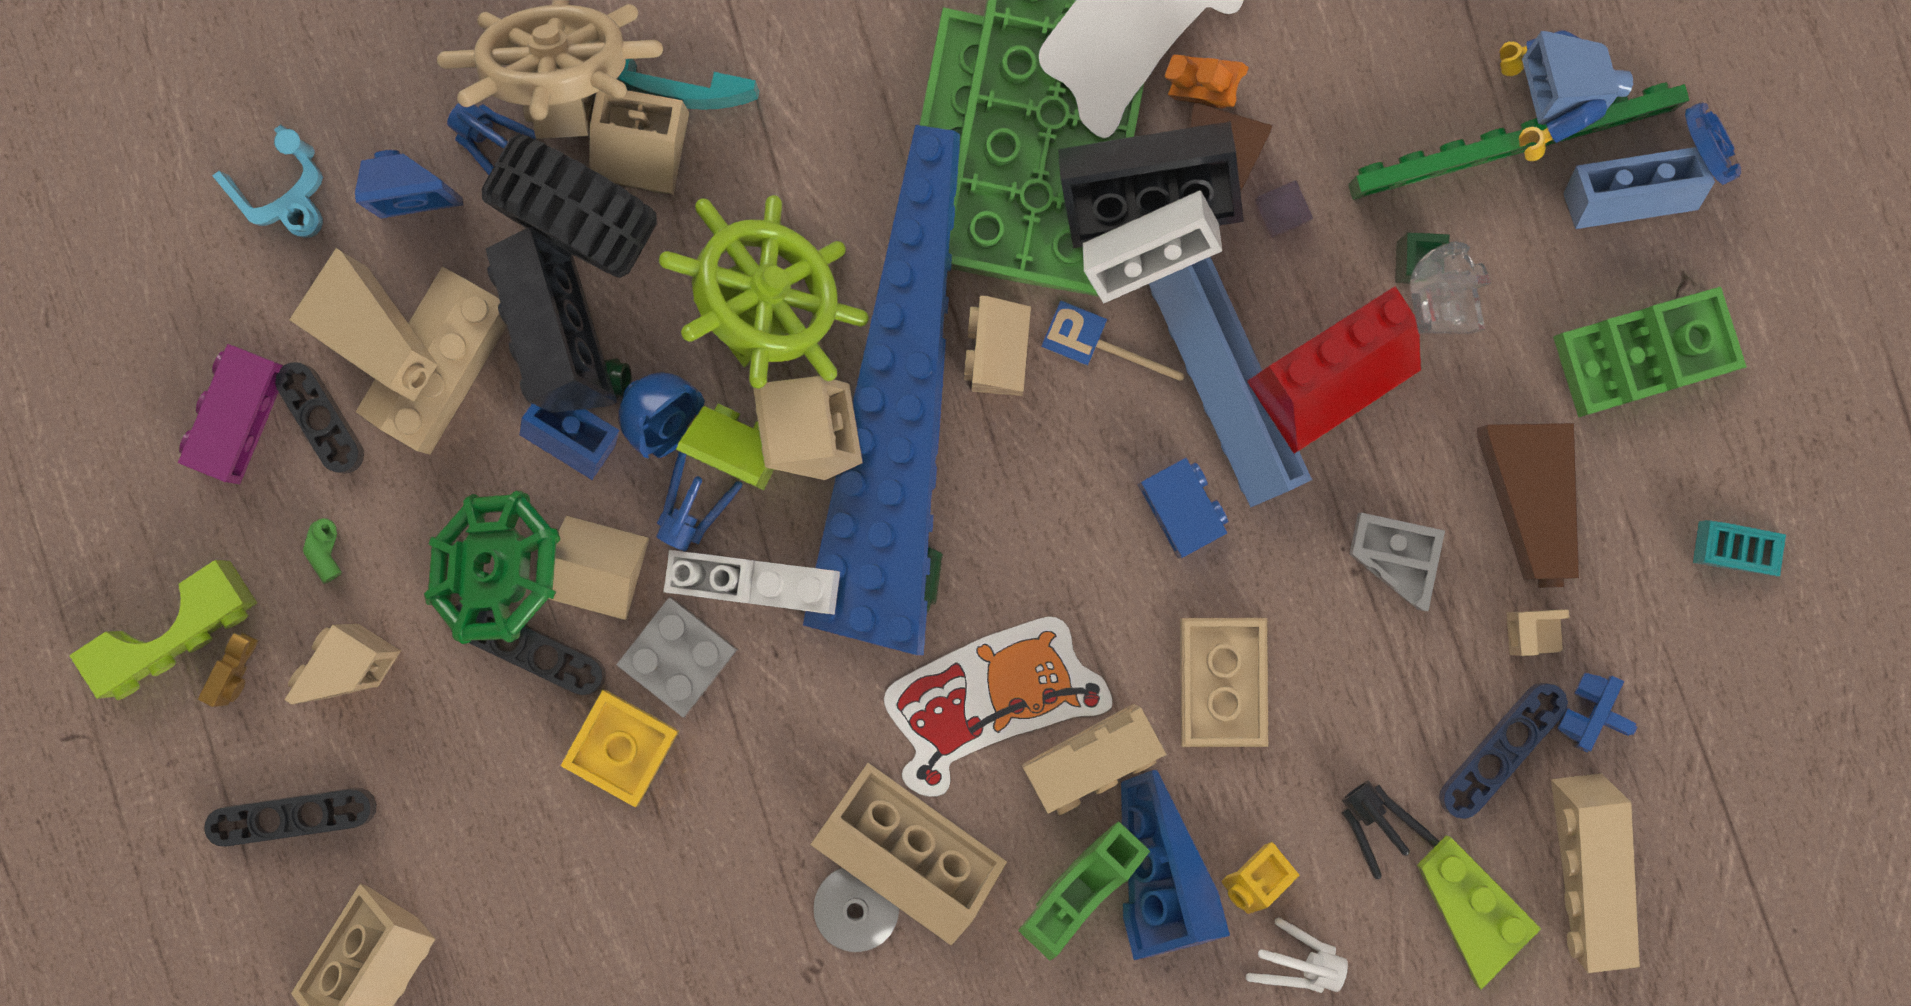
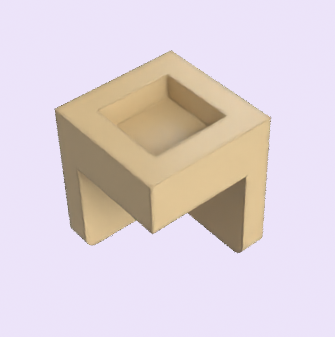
M1569 609L1507 612L1510 655L1530 656L1539 655V653L1561 652L1563 649L1561 619L1569 618Z

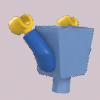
M1566 30L1554 33L1541 31L1537 38L1527 41V46L1521 47L1517 42H1507L1503 44L1499 51L1500 67L1503 75L1515 76L1525 69L1538 124L1547 125V128L1544 130H1540L1537 127H1528L1521 132L1519 136L1520 147L1531 142L1537 143L1524 151L1525 159L1528 161H1536L1542 158L1546 150L1545 143L1553 139L1557 143L1600 120L1617 96L1626 97L1632 90L1633 76L1631 72L1613 70L1608 48L1604 44L1581 39Z

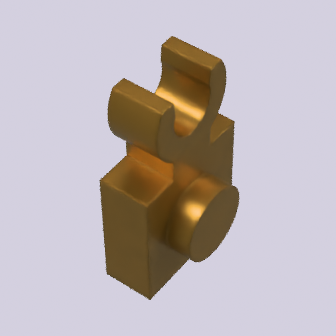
M234 633L226 646L223 659L216 662L197 700L211 707L229 705L230 702H234L244 688L245 679L242 677L247 669L245 663L254 652L258 640L245 633H241V635Z

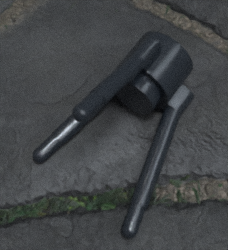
M1369 780L1354 788L1342 799L1347 808L1341 813L1349 822L1373 877L1377 880L1381 879L1382 873L1359 821L1362 820L1366 826L1376 822L1402 855L1407 856L1410 853L1409 848L1401 840V837L1383 816L1387 812L1383 805L1432 846L1435 847L1440 842L1429 830L1394 802L1380 785L1373 787Z

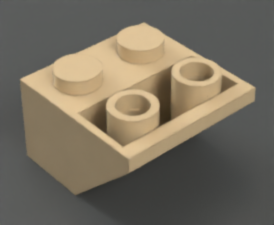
M628 90L623 98L615 99L602 91L596 92L590 123L589 168L617 185L674 195L689 111L683 100Z
M980 296L979 307H970L968 338L976 339L975 350H966L964 380L972 381V392L1023 395L1031 306L989 296Z
M821 376L767 382L760 389L753 387L762 453L766 468L827 480L862 464L849 383L838 380L825 381Z
M360 624L332 625L331 628L326 627L319 633L312 645L315 653L308 664L301 665L291 676L288 682V687L291 690L284 700L290 704H298L378 687L401 650Z

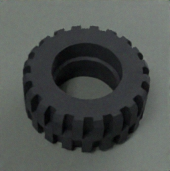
M522 134L509 139L481 188L482 200L498 212L522 225L524 228L531 227L570 254L617 278L630 273L657 225L656 212L650 206L644 204L642 200L577 160Z

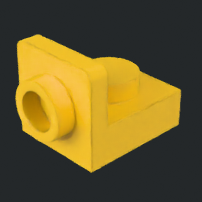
M1270 842L1263 845L1237 872L1227 875L1221 882L1228 890L1230 900L1238 908L1244 910L1247 914H1251L1268 908L1300 875L1276 845Z

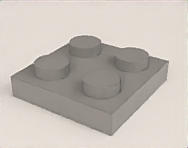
M669 597L616 665L680 716L686 717L738 649L680 603Z

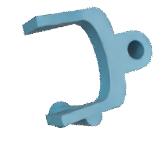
M280 124L274 129L277 133L274 139L276 149L285 155L293 154L303 166L300 179L282 197L263 207L253 208L229 175L218 171L212 176L251 223L258 226H266L281 220L292 234L302 238H311L318 234L323 225L320 211L309 198L321 185L323 179L322 172L312 161L315 154L314 148L302 141L294 130L287 129ZM301 214H304L303 226L298 225V217Z

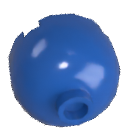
M665 372L647 375L633 381L625 389L618 414L620 429L632 447L643 457L649 458L648 454L651 453L657 458L665 457L676 450L679 441L689 428L687 426L693 420L694 415H698L704 406L705 399L699 390L680 376Z

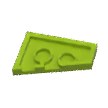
M1446 835L1417 864V867L1439 912L1442 913L1453 935L1452 938L1470 970L1469 973L1476 987L1482 990L1541 928L1450 836Z

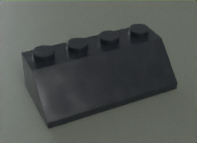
M1231 121L1058 149L1060 180L1073 248L1083 247V243L1200 190L1216 217L1219 226L1244 222Z
M531 227L486 248L490 264L487 268L488 276L497 288L501 302L498 304V311L509 330L511 337L509 350L514 360L518 363L522 376L520 389L526 400L551 413L608 407L616 404L617 400L573 255Z

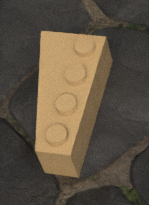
M1602 773L1551 779L1565 884L1564 900L1571 932L1567 933L1569 953L1572 958H1576L1587 973L1640 967L1631 801Z

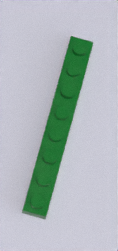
M1668 82L1642 90L1643 96L1629 100L1628 96H1617L1600 120L1557 143L1675 111L1690 101L1686 86L1683 84L1669 88ZM1535 118L1520 125L1522 130L1506 134L1505 128L1495 129L1480 135L1481 141L1466 145L1464 139H1460L1440 146V152L1425 156L1424 151L1406 154L1398 158L1400 164L1385 168L1383 162L1366 165L1358 169L1359 175L1355 176L1348 184L1352 199L1356 200L1524 153L1527 148L1537 143L1531 142L1520 147L1519 136L1521 132L1528 127H1537L1540 130H1544L1547 128V125L1538 124V120ZM1553 139L1545 143V147L1557 143Z

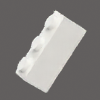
M1201 190L1083 243L1084 272L1104 304L1222 252L1219 223Z

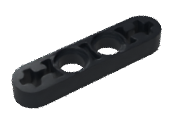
M460 603L455 607L460 612L463 605ZM480 611L476 620L480 623H491L492 618H494L493 611ZM527 625L520 630L518 646L510 652L501 649L497 639L487 640L486 642L482 640H471L469 642L471 645L575 694H592L598 691L605 682V668L598 659ZM543 645L552 646L558 653L557 664L550 670L542 669L536 662V652ZM568 654L574 656L569 665L579 669L585 668L587 664L592 666L590 673L596 677L594 683L588 682L581 687L578 684L580 677L569 671L564 673V679L558 676L566 666Z
M349 788L231 805L210 813L205 821L204 831L211 843L227 847L351 829L368 823L376 813L377 804L370 791L364 788ZM352 796H354L356 803H363L364 811L357 813V819H355L352 812L334 815V807L351 803ZM307 802L317 803L322 809L323 817L317 826L306 824L302 818V808ZM265 808H272L279 814L280 825L274 832H268L260 825L259 816ZM225 818L230 822L247 819L248 827L232 830L229 832L228 837L227 831H220L218 825L220 822L225 821Z

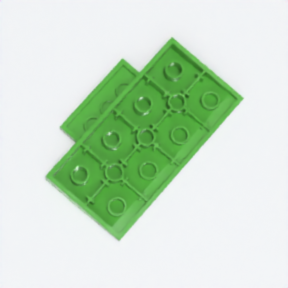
M986 0L983 16L943 7L919 125L953 130L960 134L957 190L954 197V228L950 231L949 253L952 255L951 269L1019 283L1099 296L1084 272L1083 247L1073 248L1060 180L1058 149L1134 137L1144 83L1126 106L1115 132L1107 138L1099 137L1082 123L1079 117L1076 98L1072 91L1064 83L1045 73L1039 62L1040 48L1076 0Z

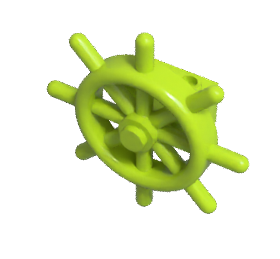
M776 195L769 196L765 201L764 220H742L730 225L725 222L708 199H699L695 204V210L714 236L702 249L697 259L670 251H665L659 256V263L663 268L692 276L693 301L697 305L701 316L683 326L681 330L682 338L692 342L712 331L729 347L744 368L750 365L749 382L756 389L764 387L767 383L768 362L789 361L803 355L806 356L823 380H834L837 377V369L818 345V342L829 331L834 319L858 327L865 326L869 321L866 311L838 303L835 280L828 264L845 254L846 247L844 243L834 241L817 250L803 236L786 226L780 225L782 201ZM744 246L761 248L760 265L756 263ZM725 252L729 254L736 264L729 269L718 266L719 258ZM778 255L792 265L784 270L778 267ZM804 279L810 294L792 289L791 285ZM790 306L812 312L807 328L802 324Z

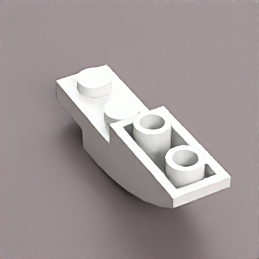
M669 550L664 592L835 614L840 572Z

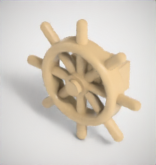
M552 0L551 5L522 10L503 19L488 12L481 13L478 16L477 22L485 31L478 39L474 50L443 51L438 55L437 63L444 69L476 67L479 81L458 93L457 100L461 106L470 107L492 95L509 103L523 105L526 122H533L536 139L588 136L596 92L602 91L615 99H621L626 95V85L616 79L623 71L626 59L659 57L663 52V46L658 40L623 41L620 28L634 21L638 16V10L632 4H627L606 15L591 8L569 5V0Z

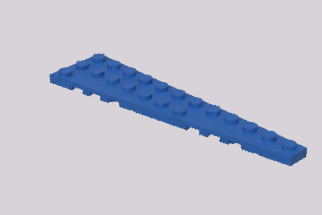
M915 125L853 399L862 464L836 475L815 567L817 569L840 572L835 614L806 611L803 626L914 655H924L928 601H924L926 575L930 574L931 558H927L929 532H933L934 515H931L930 512L932 491L936 488L937 466L935 462L939 447L946 339L943 338L944 314H948L949 297L946 296L947 272H951L952 255L949 253L950 231L954 228V197L957 190L960 134L957 132Z

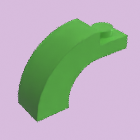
M1118 821L1097 838L1061 874L1035 904L1037 907L1018 931L1049 961L1054 959L1098 905L1115 889L1128 881L1150 850Z

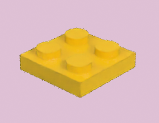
M602 690L560 766L636 808L680 730L613 693Z

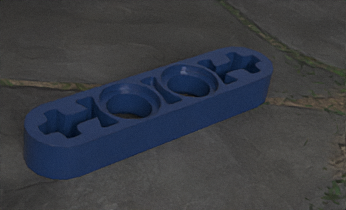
M1538 683L1531 686L1443 785L1440 790L1439 800L1442 808L1447 813L1457 818L1466 819L1473 817L1483 808L1563 717L1568 704L1563 690L1553 684ZM1552 693L1553 697L1550 703L1554 706L1553 710H1541L1534 717L1535 720L1541 722L1539 727H1537L1533 720L1521 714L1524 709L1527 713L1534 714L1541 705L1537 699L1538 695H1550ZM1521 722L1528 730V739L1523 745L1514 747L1507 740V729L1513 723ZM1493 754L1500 762V770L1496 776L1487 779L1479 773L1478 764L1483 756ZM1468 773L1473 780L1485 785L1482 792L1479 788L1473 787L1467 793L1466 798L1470 803L1466 808L1460 805L1455 808L1452 806L1456 801L1452 795L1453 791L1457 789L1464 792L1472 784L1471 781L1465 779Z

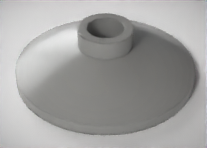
M844 868L834 871L822 882L814 900V918L820 933L835 947L850 952L867 951L882 944L893 932L899 916V908ZM853 903L860 904L863 907L864 914L860 918H852L847 911L849 905Z

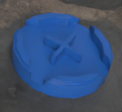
M1700 102L1686 109L1687 125L1700 156L1709 171L1719 183L1724 185L1740 177L1741 166L1739 163L1733 166L1729 157L1735 155V148L1719 117L1712 111L1706 113V110L1709 109L1708 104Z

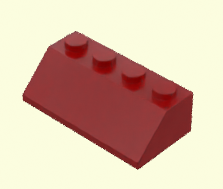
M1394 286L1247 380V383L1295 454L1421 371L1419 321L1397 287Z

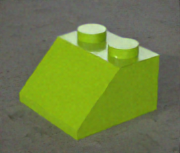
M717 403L715 410L703 406L679 441L676 450L761 490H765L774 469L765 467L758 421L751 428L738 422L741 414Z

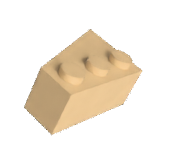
M1133 703L1022 764V767L1047 813L1049 814L1056 810L1058 815H1062L1080 805L1081 801L1079 798L1095 791L1096 795L1103 793L1117 785L1119 778L1131 772L1134 774L1139 773L1154 765L1157 759L1167 754L1142 708Z

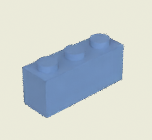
M1697 147L1577 165L1563 195L1575 229L1699 210L1715 181L1712 173L1700 156Z

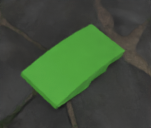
M1721 286L1553 336L1578 418L1747 367Z

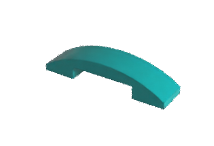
M626 59L623 71L616 78L626 85L628 91L683 100L687 109L730 108L757 100L760 93L756 80L714 72L710 88L636 73L637 64L634 59Z

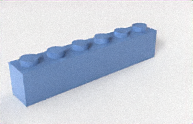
M1211 257L1149 283L1151 294L1160 307L1168 325L1169 334L1175 340L1185 362L1186 371L1195 384L1203 402L1204 411L1215 428L1221 442V448L1230 461L1238 479L1239 488L1245 495L1250 508L1311 481L1312 478L1300 452L1298 451L1295 454L1292 452L1247 383V380L1262 371Z

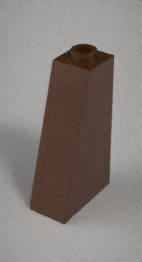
M1574 423L1489 424L1477 428V438L1523 579H1538V588L1565 587L1564 579L1579 578Z

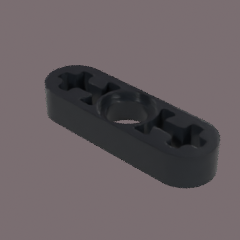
M298 362L284 365L276 375V388L322 464L328 470L342 474L352 473L357 470L364 459L363 447L318 373L312 367ZM296 373L306 376L307 379L302 382L306 393L314 397L318 393L319 397L307 401L302 392L290 389L289 386L294 383L292 375ZM324 406L330 412V423L322 430H315L309 421L310 414L316 407ZM339 429L341 430L340 434H335ZM333 435L340 446L350 447L351 451L346 454L348 462L345 464L341 461H334L333 457L338 454L336 447L331 441L325 440L322 443V438Z

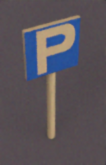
M1060 301L1041 348L1086 366L1089 365L1097 347L1181 381L1184 379L1182 372L1100 340L1107 319L1064 301Z

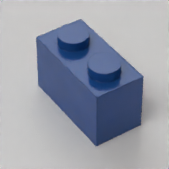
M531 404L521 419L519 435L593 480L615 448L620 430L586 409L551 413Z
M1184 458L1137 484L1178 559L1227 534L1224 524L1229 522L1217 500L1210 502L1203 487L1208 485L1207 479L1196 462L1190 465L1187 458Z

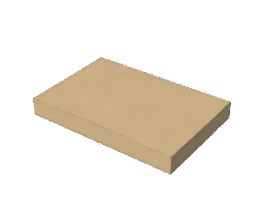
M1180 618L1182 747H1268L1267 618Z

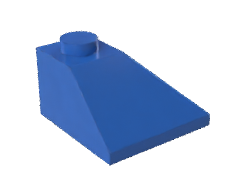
M398 150L379 151L374 153L373 159L361 160L355 189L356 203L380 219L464 205L462 196L408 156L400 154Z

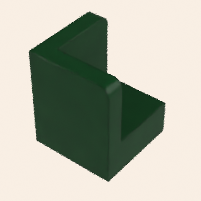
M1407 232L1396 244L1395 283L1440 284L1442 249L1450 243V235Z

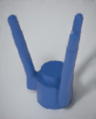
M458 103L451 111L447 125L457 133L455 141L469 151L488 175L494 166L473 142L481 143L488 138L503 149L508 142L492 130L493 123L491 121L537 140L533 129L494 112L485 104L479 107L475 104L470 107H463Z
M679 451L664 509L657 522L661 527L656 537L672 547L687 551L691 542L699 545L705 531L732 501L743 484L741 481H736L696 527L695 524L698 518L689 514V511L702 483L701 477L696 476L680 509L674 508L686 461V454Z

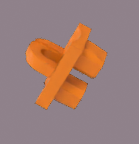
M1174 54L1165 73V78L1172 83L1168 95L1174 100L1203 103L1212 108L1234 107L1238 84L1247 74L1249 67L1243 62Z

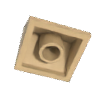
M566 516L558 531L560 541L556 544L553 589L556 590V594L553 599H549L627 620L649 538Z

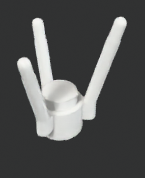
M1277 917L1274 922L1278 927L1318 951V954L1311 952L1305 962L1275 952L1259 950L1258 956L1260 958L1304 971L1305 978L1248 973L1245 977L1246 980L1262 984L1308 988L1320 993L1323 992L1324 988L1338 992L1346 979L1347 959L1335 955L1336 947L1320 942L1293 924Z

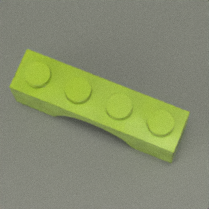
M214 560L179 583L181 597L179 613L173 625L161 637L150 642H143L133 638L124 631H106L69 655L96 699L115 697L116 700H121L131 695L140 688L138 681L150 673L154 677L166 672L176 664L174 660L176 656L185 650H188L189 653L199 650L212 641L211 633L222 626L225 629H229L249 616L246 610L257 604V601L231 561Z

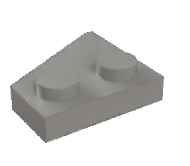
M1361 512L1357 515L1349 555L1416 609L1429 611L1445 531Z

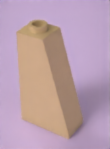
M337 248L289 319L377 381L412 401H415L438 365L369 268Z

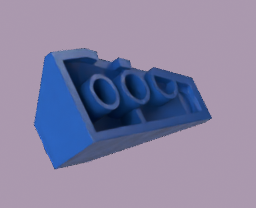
M1151 770L1122 781V825L1150 850L1149 854L1128 879L1129 902L1123 903V919L1133 959L1139 960L1230 936L1219 892L1158 770Z

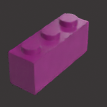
M227 344L225 350L217 355L213 363L212 373L214 377L209 389L204 391L197 401L196 413L198 415L191 430L184 434L180 442L179 452L181 456L178 463L223 482L240 485L279 393L276 388L275 379L277 373H279L284 365Z

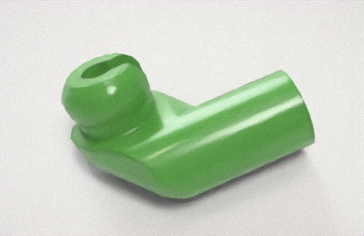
M326 518L318 519L311 524L303 547L305 557L323 584L331 582L342 574V571L331 556L337 537V528L332 520Z

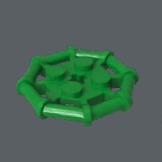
M517 490L510 495L483 497L471 494L464 498L461 509L436 537L431 536L428 545L432 546L428 590L424 593L426 604L434 607L451 629L452 637L455 641L461 644H467L471 640L504 639L507 642H512L520 637V630L549 598L553 599L556 594V590L553 589L556 544L560 541L558 530L549 526L530 503L529 495ZM502 512L498 522H485L484 516L486 513ZM519 517L532 531L533 534L526 538L515 529ZM469 525V528L465 531V533L469 534L463 542L456 541L453 545L454 541ZM538 549L535 582L529 579L531 553ZM491 556H493L495 562L494 569L489 575V573L483 571L484 564L491 562ZM526 589L532 591L511 614L509 605L512 602L515 603L521 600L526 593ZM454 593L462 598V600H459L463 605L460 612L450 601L451 595ZM480 611H493L495 622H475Z

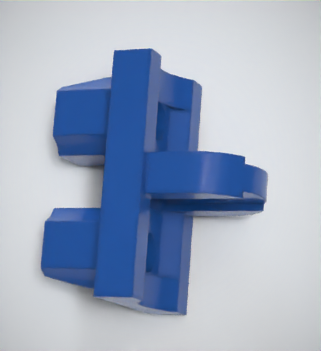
M1584 673L1574 694L1595 703L1591 714L1587 718L1567 708L1557 730L1569 739L1577 742L1575 747L1586 753L1588 751L1591 752L1603 725L1626 736L1634 735L1638 728L1636 723L1611 711L1624 681L1614 676L1605 679L1601 676Z

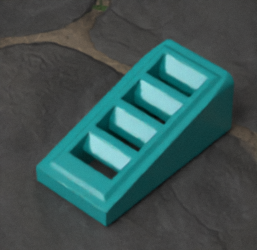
M1699 521L1693 563L1778 577L1781 574L1786 534L1718 521ZM1719 533L1725 534L1722 557L1716 556ZM1740 536L1737 559H1731L1734 537ZM1750 538L1756 539L1753 562H1747ZM1765 541L1772 542L1769 565L1762 564Z

